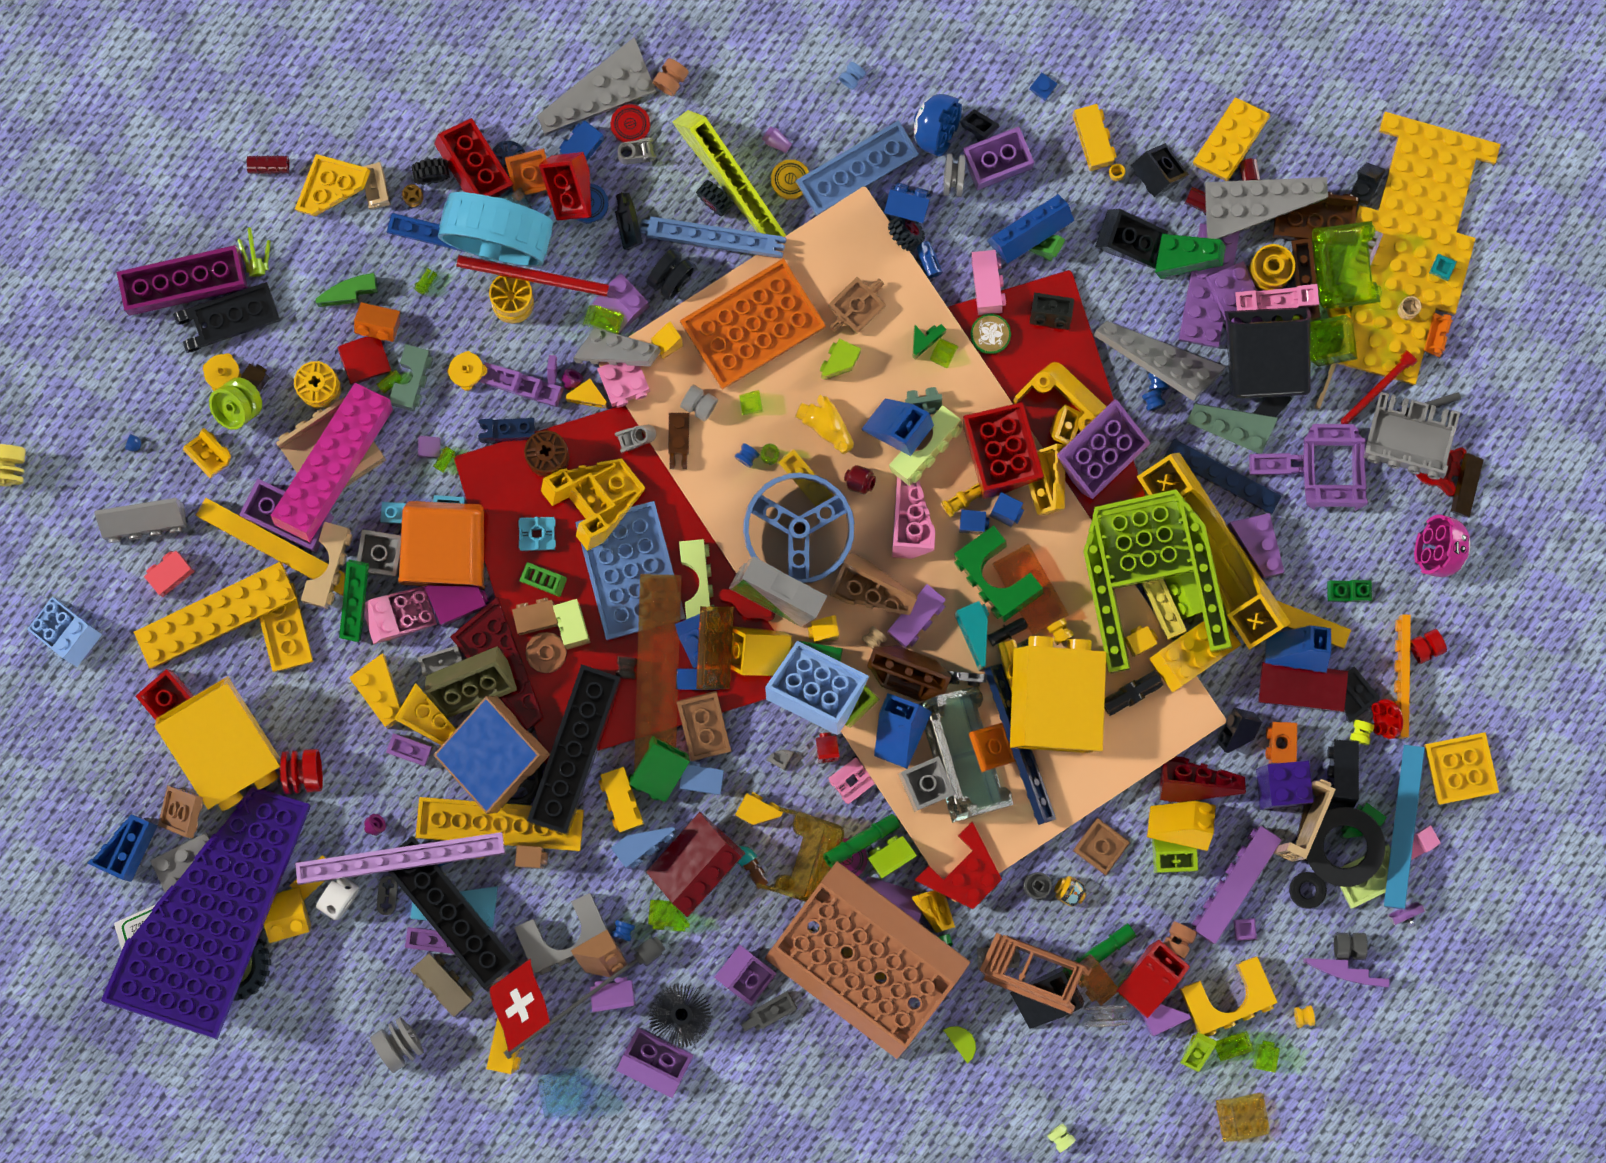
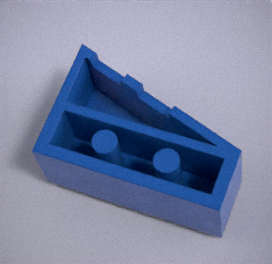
M131 814L114 833L109 842L104 844L100 848L99 853L93 859L91 858L87 864L122 880L132 882L158 825Z

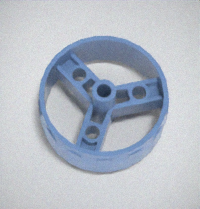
M788 473L774 478L758 490L747 507L743 521V535L751 558L753 556L758 558L751 545L749 536V519L752 513L788 534V575L804 584L821 580L835 572L851 550L855 524L851 508L846 497L838 488L817 475ZM790 479H805L825 486L835 496L801 516H797L762 494L776 483ZM770 507H774L778 511V515L774 519H770L766 515V510ZM823 507H827L831 511V516L828 519L820 516V510ZM782 513L794 518L789 523L788 529L778 523ZM815 513L820 522L810 529L808 521L803 518ZM846 513L848 536L844 550L830 568L821 574L809 577V534ZM796 523L803 525L804 531L802 534L795 533L793 527ZM805 537L804 550L794 551L793 538L801 539ZM797 553L802 554L805 559L804 563L799 566L793 562V557Z

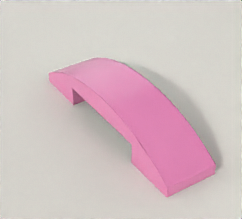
M1317 284L1265 291L1235 292L1237 310L1299 308L1319 305Z

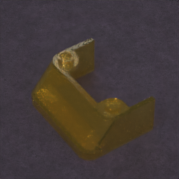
M780 807V812L795 816L793 830L797 835L803 836L792 876L780 875L774 887L757 883L756 887L806 902L831 869L825 862L823 854L843 842L844 830L838 824L799 811Z

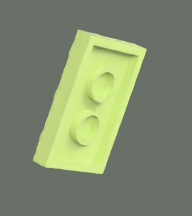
M1389 844L1385 845L1383 862L1373 877L1356 886H1340L1350 909L1386 892L1391 852ZM1365 856L1357 860H1354L1342 866L1341 868H1351L1355 865H1358L1364 859Z

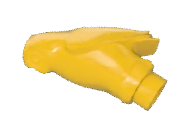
M821 394L818 396L817 402L819 406L801 403L795 415L796 418L802 420L804 425L812 428L820 437L833 444L834 448L842 454L852 450L854 442L837 409L827 396L825 397Z

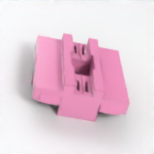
M856 757L828 778L831 785L835 787L847 804H850L875 784L860 760ZM854 775L858 782L850 787L846 780Z

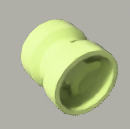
M1064 1123L1057 1126L1047 1135L1050 1141H1054L1056 1149L1060 1153L1076 1141L1073 1135H1069Z

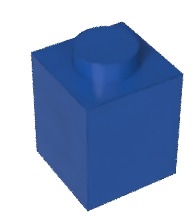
M961 510L959 533L981 535L985 532V529H989V517H986L985 511Z

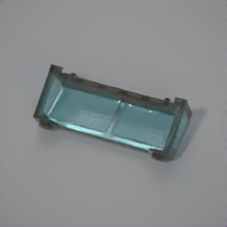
M979 686L938 695L919 703V705L932 712L925 727L927 739L933 758L940 757L955 792V795L945 799L952 823L1014 805L1011 791L1000 785L996 768L981 772L969 736V732L983 728L978 711L983 701V695L979 690Z

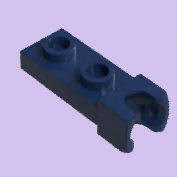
M491 418L478 421L481 429H487V432L478 435L481 443L528 440L530 436L535 434V418L498 420Z

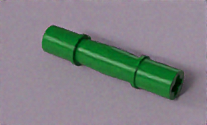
M890 814L880 821L873 823L871 827L824 853L825 862L832 868L836 861L842 863L852 858L853 854L867 848L878 839H884L885 836L899 829L900 823L894 814Z
M1127 923L1111 935L1109 934V938L1091 948L1080 958L1077 957L1074 961L1092 968L1117 949L1121 950L1120 948L1136 938L1137 935ZM1067 968L1070 975H1072L1073 970Z

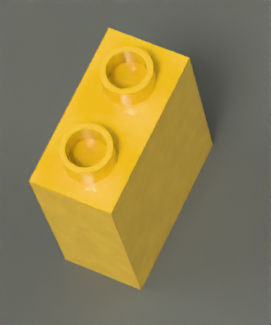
M1029 636L1028 646L1013 650L1010 748L1076 753L1103 751L1105 651H1092V641L1085 639H1068L1067 648L1053 647V637Z
M229 676L156 718L154 727L197 794L203 797L202 801L208 810L218 804L220 809L225 811L243 799L239 792L240 790L252 783L259 790L268 786L279 777L275 769L280 767V757Z

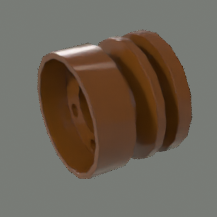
M544 430L536 432L530 436L524 449L528 465L540 477L545 478L568 466L570 457L567 445L563 438L553 431ZM546 448L548 451H550L549 456L545 457V455L543 454V449Z

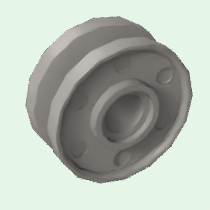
M947 153L944 168L943 196H949L951 187L955 188L956 197H962L965 178V155H960L958 162L953 163L952 154Z

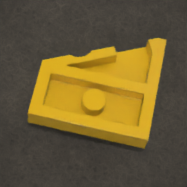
M932 890L912 897L936 933L955 927L946 896Z

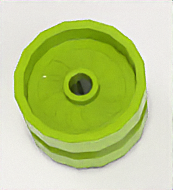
M241 377L233 378L211 393L209 408L219 424L230 430H236L260 414L262 399L260 393L251 382Z

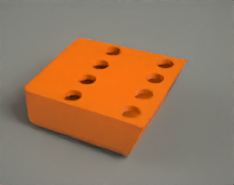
M408 501L402 510L398 583L409 586H476L480 589H485L483 506L479 504Z

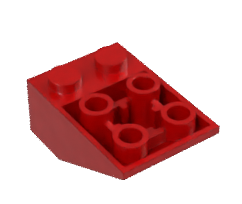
M1157 940L1147 947L1116 992L1146 1018H1149L1181 981L1190 966L1164 943Z

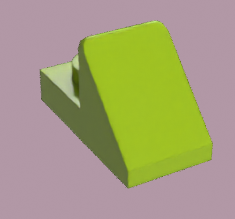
M1199 1032L1196 1035L1193 1034L1180 1063L1199 1072L1215 1048L1217 1041Z

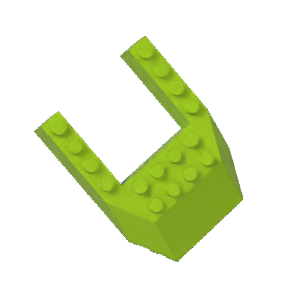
M1175 489L1095 507L1083 552L1103 648L1106 652L1108 672L1115 673L1131 669L1114 589L1192 572L1195 575L1211 652L1232 648L1206 526L1180 493Z

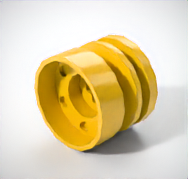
M311 361L302 365L297 370L294 377V388L299 397L308 406L315 409H325L330 407L329 404L333 400L339 398L341 382L336 373L327 364L320 361ZM316 379H318L319 383L317 384L318 387H314L313 385L315 384Z

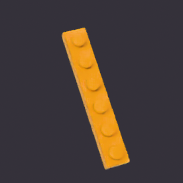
M1408 614L1400 615L1395 621V631L1398 632V640H1395V652H1398V660H1395L1394 670L1398 672V680L1394 682V692L1397 693V701L1394 703L1398 705L1403 716V729L1397 737L1400 739L1409 737L1411 615Z

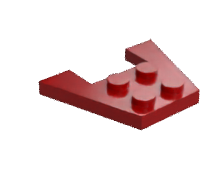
M972 821L958 835L972 850L944 880L928 865L914 881L974 909L1002 881V878Z

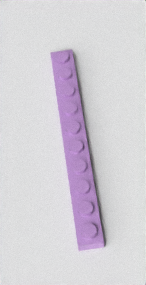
M500 832L295 863L297 884L505 854L503 833Z

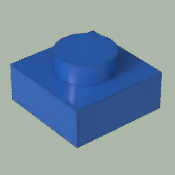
M1041 72L1029 90L1046 101L1057 87V83Z

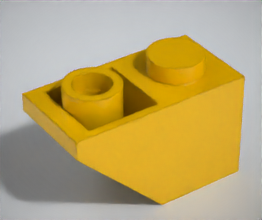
M752 792L751 795L746 793L735 816L751 825H757L780 818L783 812L780 811V806L772 802L768 805L762 802L763 797Z

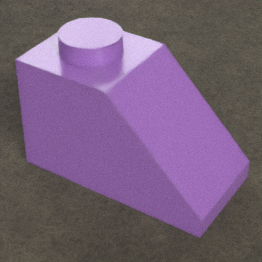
M1162 1004L1156 1008L1149 1018H1146L1141 1013L1151 1036H1155L1191 1019L1189 1014Z

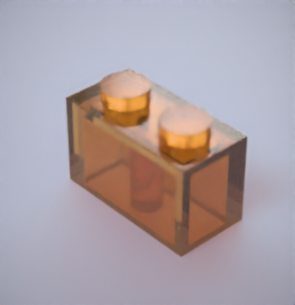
M1090 954L1080 964L1088 966L1092 970L1089 976L1082 974L1078 985L1080 988L1085 986L1087 997L1092 1002L1096 1000L1102 1006L1117 993L1118 987Z

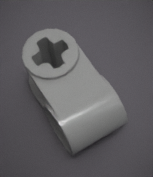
M643 138L621 143L618 147V160L624 165L656 160L657 156L654 154L652 145L654 143L653 138ZM624 150H629L632 152V155L624 157L621 153Z
M647 424L616 432L615 436L618 437L621 445L620 452H627L654 441L656 438L655 428ZM642 430L646 433L645 439L642 436Z

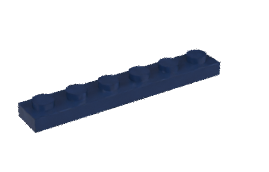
M1173 439L1164 458L1170 454L1180 452L1194 474L1271 515L1273 514L1282 497L1281 495Z

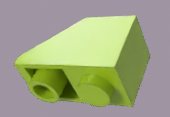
M840 338L837 343L833 342L828 352L831 356L828 361L824 360L820 368V372H822L821 378L826 380L852 371L861 353V348Z

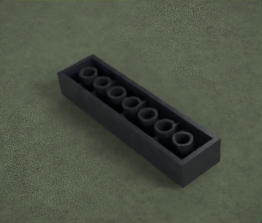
M581 664L527 822L566 836L569 835L622 681L621 677Z
M412 835L399 847L419 845L420 843ZM438 864L388 871L484 990L488 992L491 986L520 965Z

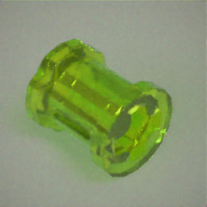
M774 444L763 446L761 449L762 461L769 465H773L778 461L779 449ZM768 450H770L771 453L775 452L773 454V458L771 459L769 456H766Z

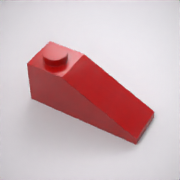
M831 732L820 733V737L816 738L818 763L839 761L840 756L836 735L832 736Z

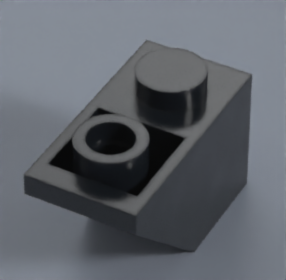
M1234 707L1227 718L1222 732L1219 734L1217 743L1224 752L1230 753L1253 741L1263 722L1254 712Z

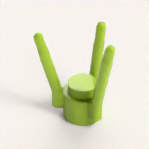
M248 227L252 259L248 260L241 239L237 240L246 265V273H249L250 277L264 276L265 271L269 270L268 260L271 241L267 240L264 262H262L261 258H256L252 229Z

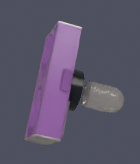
M1417 901L1406 906L1405 910L1399 909L1387 916L1394 925L1401 922L1406 923L1409 932L1415 934L1417 928L1413 921L1415 919L1414 916L1425 912V909Z

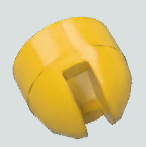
M1114 164L1110 167L1109 176L1113 181H1121L1124 178L1125 168L1123 165Z

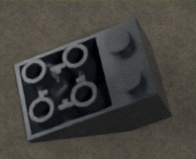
M1060 967L1028 984L1062 997L1071 975L1067 968ZM1077 987L1070 1001L1075 1006L1073 1012L1083 1008L1085 1002ZM1010 992L1029 1029L1069 1015V1013L1015 992Z

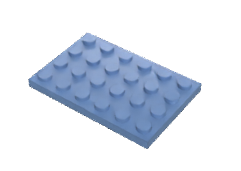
M654 501L631 507L604 543L589 551L581 543L607 641L686 619ZM581 521L575 522L577 528Z

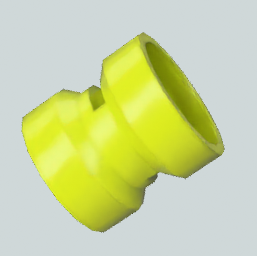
M1355 720L1353 724L1355 729L1350 735L1349 740L1359 741V744L1369 746L1371 741L1370 733L1373 732L1375 725Z

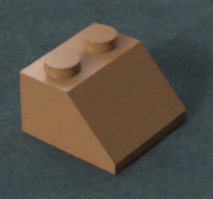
M608 930L601 932L571 950L585 973L611 977L628 964Z

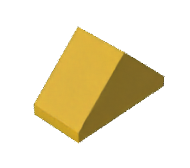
M588 379L566 394V401L569 403L605 409L608 406L607 401L591 379Z

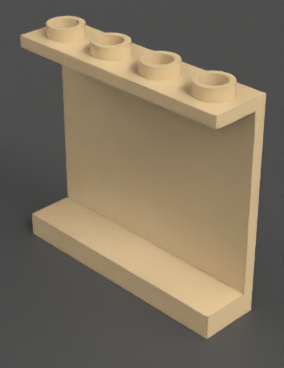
M344 397L333 400L329 404L330 407L324 411L321 409L312 415V419L307 422H300L296 425L294 431L291 433L286 432L278 438L277 446L282 450L296 473H298L345 399ZM374 441L344 488L386 461V458Z
M1320 779L1319 781L1311 782L1315 799L1296 843L1289 842L1278 845L1273 854L1291 862L1307 858L1336 790L1331 787L1332 784L1328 781Z

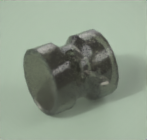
M618 656L616 676L621 677V679H636L634 669L637 665V658Z

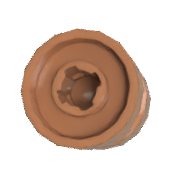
M668 58L662 66L663 72H658L652 83L667 95L674 96L680 88L679 82H684L689 71L679 62Z
M1173 921L1169 930L1170 937H1166L1163 943L1177 956L1186 959L1190 950L1188 945L1194 942L1197 932ZM1177 939L1182 941L1180 945L1176 944Z

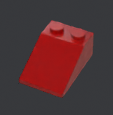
M584 152L551 155L541 162L539 168L556 220L591 217L590 170Z

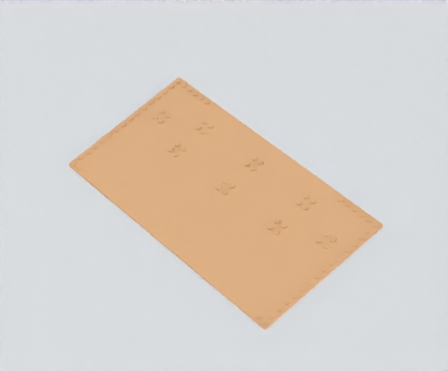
M861 187L786 235V243H778L785 245L784 251H780L783 253L782 258L755 255L628 337L652 344L651 338L671 321L682 338L683 347L664 359L658 355L651 366H640L650 392L647 393L645 398L636 400V398L629 400L625 406L639 426L649 424L655 428L656 438L650 444L736 574L739 568L751 559L743 535V521L747 507L753 496L764 484L774 478L787 474L778 461L794 449L815 475L826 479L846 497L855 523L854 540L848 555L852 552L870 561L916 596L928 584L946 599L943 603L946 606L938 616L936 614L933 615L930 619L933 623L926 631L921 630L917 634L919 637L917 642L912 647L908 645L906 649L935 659L946 671L985 674L984 669L978 670L955 618L957 610L980 601L981 605L985 604L989 612L987 635L1001 629L1002 625L1005 624L1006 626L1019 618H1023L1027 623V629L1013 635L1012 639L1008 638L1000 643L1015 639L1017 648H1020L1022 643L1028 640L1029 636L1053 637V647L1067 648V640L1056 645L1053 634L1047 630L1049 625L1065 618L1067 628L1072 630L1074 634L1070 639L1091 640L1092 651H1104L1083 552L1092 520L1066 482L1065 509L1049 515H1037L1029 485L1005 493L1023 502L1021 508L1024 509V512L1018 524L1014 522L1012 527L989 517L999 495L986 499L980 496L970 502L969 507L966 509L963 507L955 512L953 517H950L944 510L942 501H948L956 496L958 491L964 492L979 483L963 427L960 435L952 438L948 448L936 456L934 464L929 468L927 467L919 479L924 500L930 513V519L935 528L934 551L913 559L892 557L897 476L891 472L889 464L901 451L862 431L863 426L886 398L905 402L908 391L916 390L919 397L926 396L925 390L927 388L936 387L938 393L942 394V405L959 417L962 425L963 416L1012 405L1013 403L910 251L903 250L901 245L898 246L896 244L897 241L892 239L893 235H890V230H888L890 221L866 187ZM784 258L825 323L826 328L722 390L684 330L680 320ZM856 277L869 286L873 285L878 278L881 279L885 285L876 293L886 306L858 334L845 324L834 332L830 325L838 317L828 304ZM942 324L947 329L946 333L918 358L914 359L912 357L914 326L916 325L927 336L926 332L932 326L938 327ZM840 338L861 348V353L852 371L826 380L821 378L822 372H820V368L824 360H829L831 354L828 352L833 342L837 343ZM599 362L598 365H599L600 367H602V366L607 365V364H609V363H608V362ZM692 385L701 388L704 395L709 393L718 399L714 410L705 422L697 418L694 411L689 413L680 407L682 400ZM820 394L825 397L827 396L837 409L854 442L852 450L842 454L834 448L833 444L820 437L812 428L804 425L802 420L796 418L795 415L801 403L819 406L817 402L818 396ZM669 413H689L687 469H682V454H675V467L670 469V454H668ZM933 429L929 431L915 451L922 450L930 443ZM1032 433L1036 450L1043 449ZM743 443L749 445L760 454L758 458L753 460L751 468L743 465L734 457L736 453L741 451ZM855 465L871 469L874 476H876L873 490L871 492L868 491L866 494L849 490L846 481H844L846 471L851 470ZM793 479L776 483L762 494L797 516H801L815 507ZM770 507L766 510V515L768 518L774 519L777 517L778 511L774 507ZM823 507L820 510V516L828 519L831 516L830 509ZM961 510L985 511L986 517H989V528L994 525L1006 540L1007 547L988 560L983 568L982 576L988 584L996 588H1007L1031 572L1043 587V595L1005 622L993 615L990 610L992 606L989 602L984 603L978 595L980 592L976 586L972 587L966 579L968 575L965 571L960 572L954 564L956 561L954 553L980 536L979 534L959 533ZM751 513L749 536L756 556L761 561L788 575V534ZM782 513L778 523L788 529L789 523L794 518ZM815 513L803 518L808 521L810 529L820 522ZM846 513L809 534V577L821 574L830 568L844 550L848 536ZM796 523L793 527L797 534H802L804 531V527L800 523ZM805 537L801 539L793 538L794 551L804 550ZM797 553L794 555V564L799 566L804 563L805 559L802 554ZM842 564L835 572L825 578L812 583H805L827 595L823 606L814 620L836 615L839 639L816 644L843 648L841 662L868 675L869 678L866 685L880 699L851 728L844 725L841 733L928 865L943 880L972 851L958 837L972 821L998 873H1001L1226 723V718L1197 676L1176 691L1172 692L1149 658L1171 644L1173 640L1166 639L1155 613L1136 585L1114 589L1124 639L1132 634V629L1141 625L1142 628L1148 626L1149 629H1153L1158 640H1156V646L1133 657L1126 644L1130 670L1109 673L1106 662L1105 698L1118 692L1121 687L1134 680H1139L1154 670L1160 676L1163 686L1146 695L1141 701L1130 707L1127 706L1111 716L1104 709L1103 751L1076 753L1032 749L1056 820L1038 825L1016 762L981 772L969 732L1002 723L988 681L980 683V687L968 686L967 681H960L959 685L949 684L945 695L923 701H918L881 687L872 671L867 667L873 649L862 638L864 635L869 634L870 628L873 626L887 637V641L881 643L880 646L897 645L903 647L887 634L888 629L901 614L889 612L883 608H867L866 605L861 604L850 605L831 596V590ZM775 614V618L772 621H768L774 631H782L791 635L793 646L797 641L814 643L813 639H809L807 628L811 627V621L800 627ZM987 637L986 666L984 668L1001 663L1003 666L997 644L993 647ZM1013 666L1011 667V670H1010L1012 675H1013ZM887 693L919 704L932 712L908 769L939 756L955 795L914 812L898 775L907 769L874 756L879 712Z

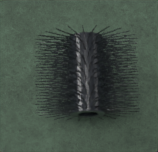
M679 983L677 991L675 984L673 985V990L670 985L669 989L666 987L665 993L663 989L662 993L660 991L659 996H656V999L653 1000L652 1006L654 1004L657 1009L650 1011L652 1013L649 1016L652 1017L649 1020H655L651 1021L650 1024H657L652 1025L651 1028L658 1026L653 1029L655 1031L663 1027L655 1035L666 1028L660 1034L662 1035L672 1025L674 1030L671 1037L673 1033L674 1036L671 1046L676 1035L675 1047L678 1039L679 1049L682 1039V1048L684 1047V1040L687 1048L689 1046L688 1042L690 1045H692V1042L695 1045L697 1038H699L698 1033L702 1039L701 1035H705L704 1033L709 1028L707 1027L708 1021L711 1019L709 1017L713 1015H708L712 1012L705 1011L711 1009L706 1008L710 1004L702 1006L709 1000L698 1005L704 1000L702 999L696 1003L704 995L702 994L692 1005H688L687 1002L690 995L688 999L687 996L690 986L685 997L686 985L684 993L683 983L680 987V992ZM682 1011L686 1019L683 1021L678 1020L675 1013Z

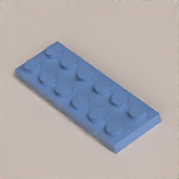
M898 120L797 179L796 183L817 216L861 187L872 184L918 157L919 153Z

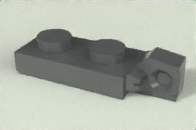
M786 991L752 1010L748 1014L750 1019L742 1023L741 1026L744 1031L755 1027L756 1031L798 1008L789 992Z

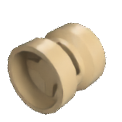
M1406 297L1398 305V315L1404 320L1413 319L1421 311V302L1416 297Z

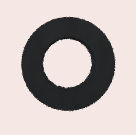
M1338 807L1328 810L1311 846L1307 861L1315 874L1332 885L1350 887L1362 884L1374 876L1383 862L1385 855L1383 832L1378 823L1362 810L1352 807ZM1338 826H1351L1358 829L1364 835L1367 842V852L1364 859L1358 865L1351 868H1341L1332 864L1324 852L1326 835Z

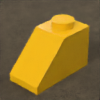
M671 321L651 338L652 344L659 346L661 350L659 355L662 359L683 347L682 338Z
M1064 405L1054 416L1050 429L1052 438L1064 445L1072 441L1076 437L1078 420L1083 413Z
M836 615L811 621V627H807L809 639H813L815 644L839 639Z

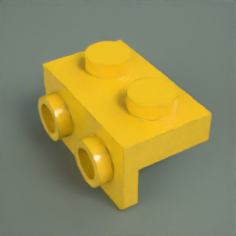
M205 428L200 431L199 436L183 447V451L209 478H212L227 467L231 459L228 449L221 446L214 434L208 432Z

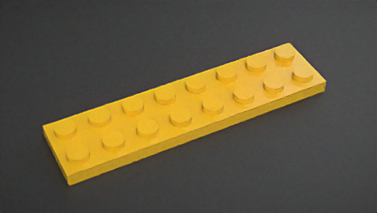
M278 562L134 631V635L149 669H154L298 600V597L283 563Z
M419 797L415 838L446 841L502 832L504 845L506 846L519 845L581 851L584 810L577 809L569 835L566 836L527 822L532 808L529 805L505 804L498 813L486 814L475 801Z

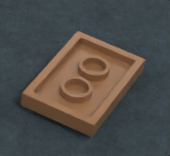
M716 691L676 701L691 761L731 752Z
M167 785L158 826L184 837L193 838L198 828L197 821L203 807V797Z

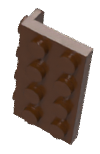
M1328 192V198L1275 217L1273 238L1291 240L1312 238V242L1353 246L1355 243L1356 210L1359 198L1354 197L1352 194L1334 195L1332 192Z

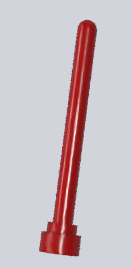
M1406 350L1401 355L1400 362L1341 419V424H1349L1405 368L1413 367L1418 362L1417 359Z

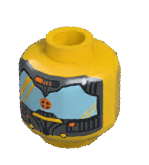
M1071 876L1060 878L1055 885L1054 892L1056 893V898L1070 907L1075 906L1077 903L1081 904L1086 897L1084 884Z

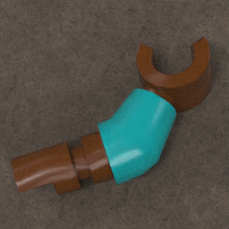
M739 846L746 854L737 864L741 867L743 866L746 871L749 870V876L758 889L768 884V881L763 875L765 873L763 868L757 865L759 863L756 859L757 855L749 847Z

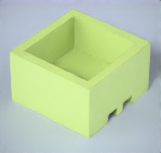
M575 599L554 605L553 609L558 620L565 648L571 649L590 643L578 600Z

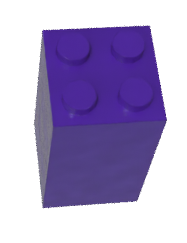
M1309 761L1267 764L1256 769L1260 810L1298 807L1314 802Z

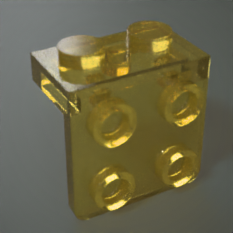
M1262 1093L1216 1100L1223 1142L1240 1141L1269 1134V1122Z

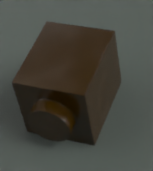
M250 363L241 375V378L251 382L259 393L270 377L266 374L267 370L259 364L253 366Z

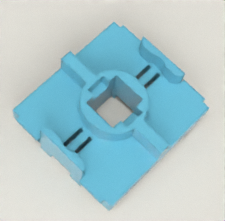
M554 517L519 518L520 551L555 550ZM542 530V537L534 538L532 537V532Z

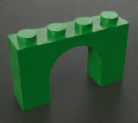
M993 525L954 553L956 560L954 564L960 572L965 571L968 575L966 579L972 587L976 586L980 591L978 595L984 603L989 602L992 606L990 610L993 615L1005 622L1043 595L1044 592L1043 587L1031 572L1007 588H996L985 581L982 576L985 564L1007 547L1006 540Z

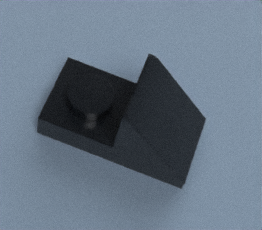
M975 109L960 121L962 127L973 133L978 142L990 138L1000 127L997 122Z
M1366 162L1358 170V179L1351 192L1354 197L1359 198L1358 202L1366 205L1370 204L1385 173V169Z

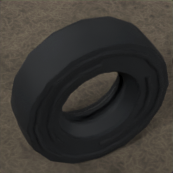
M1303 872L1293 878L1290 883L1289 893L1296 905L1301 908L1311 909L1323 903L1327 888L1325 881L1314 872ZM1305 882H1310L1315 886L1316 893L1312 898H1305L1300 892V887Z

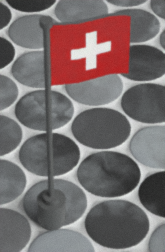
M656 936L647 939L634 949L636 953L633 955L635 958L633 961L551 1021H549L545 1000L533 974L531 958L489 988L490 998L504 1032L508 1051L506 1050L503 1053L507 1059H510L512 1057L511 1054L638 962L640 965L644 964L647 966L660 957L665 950L661 941Z

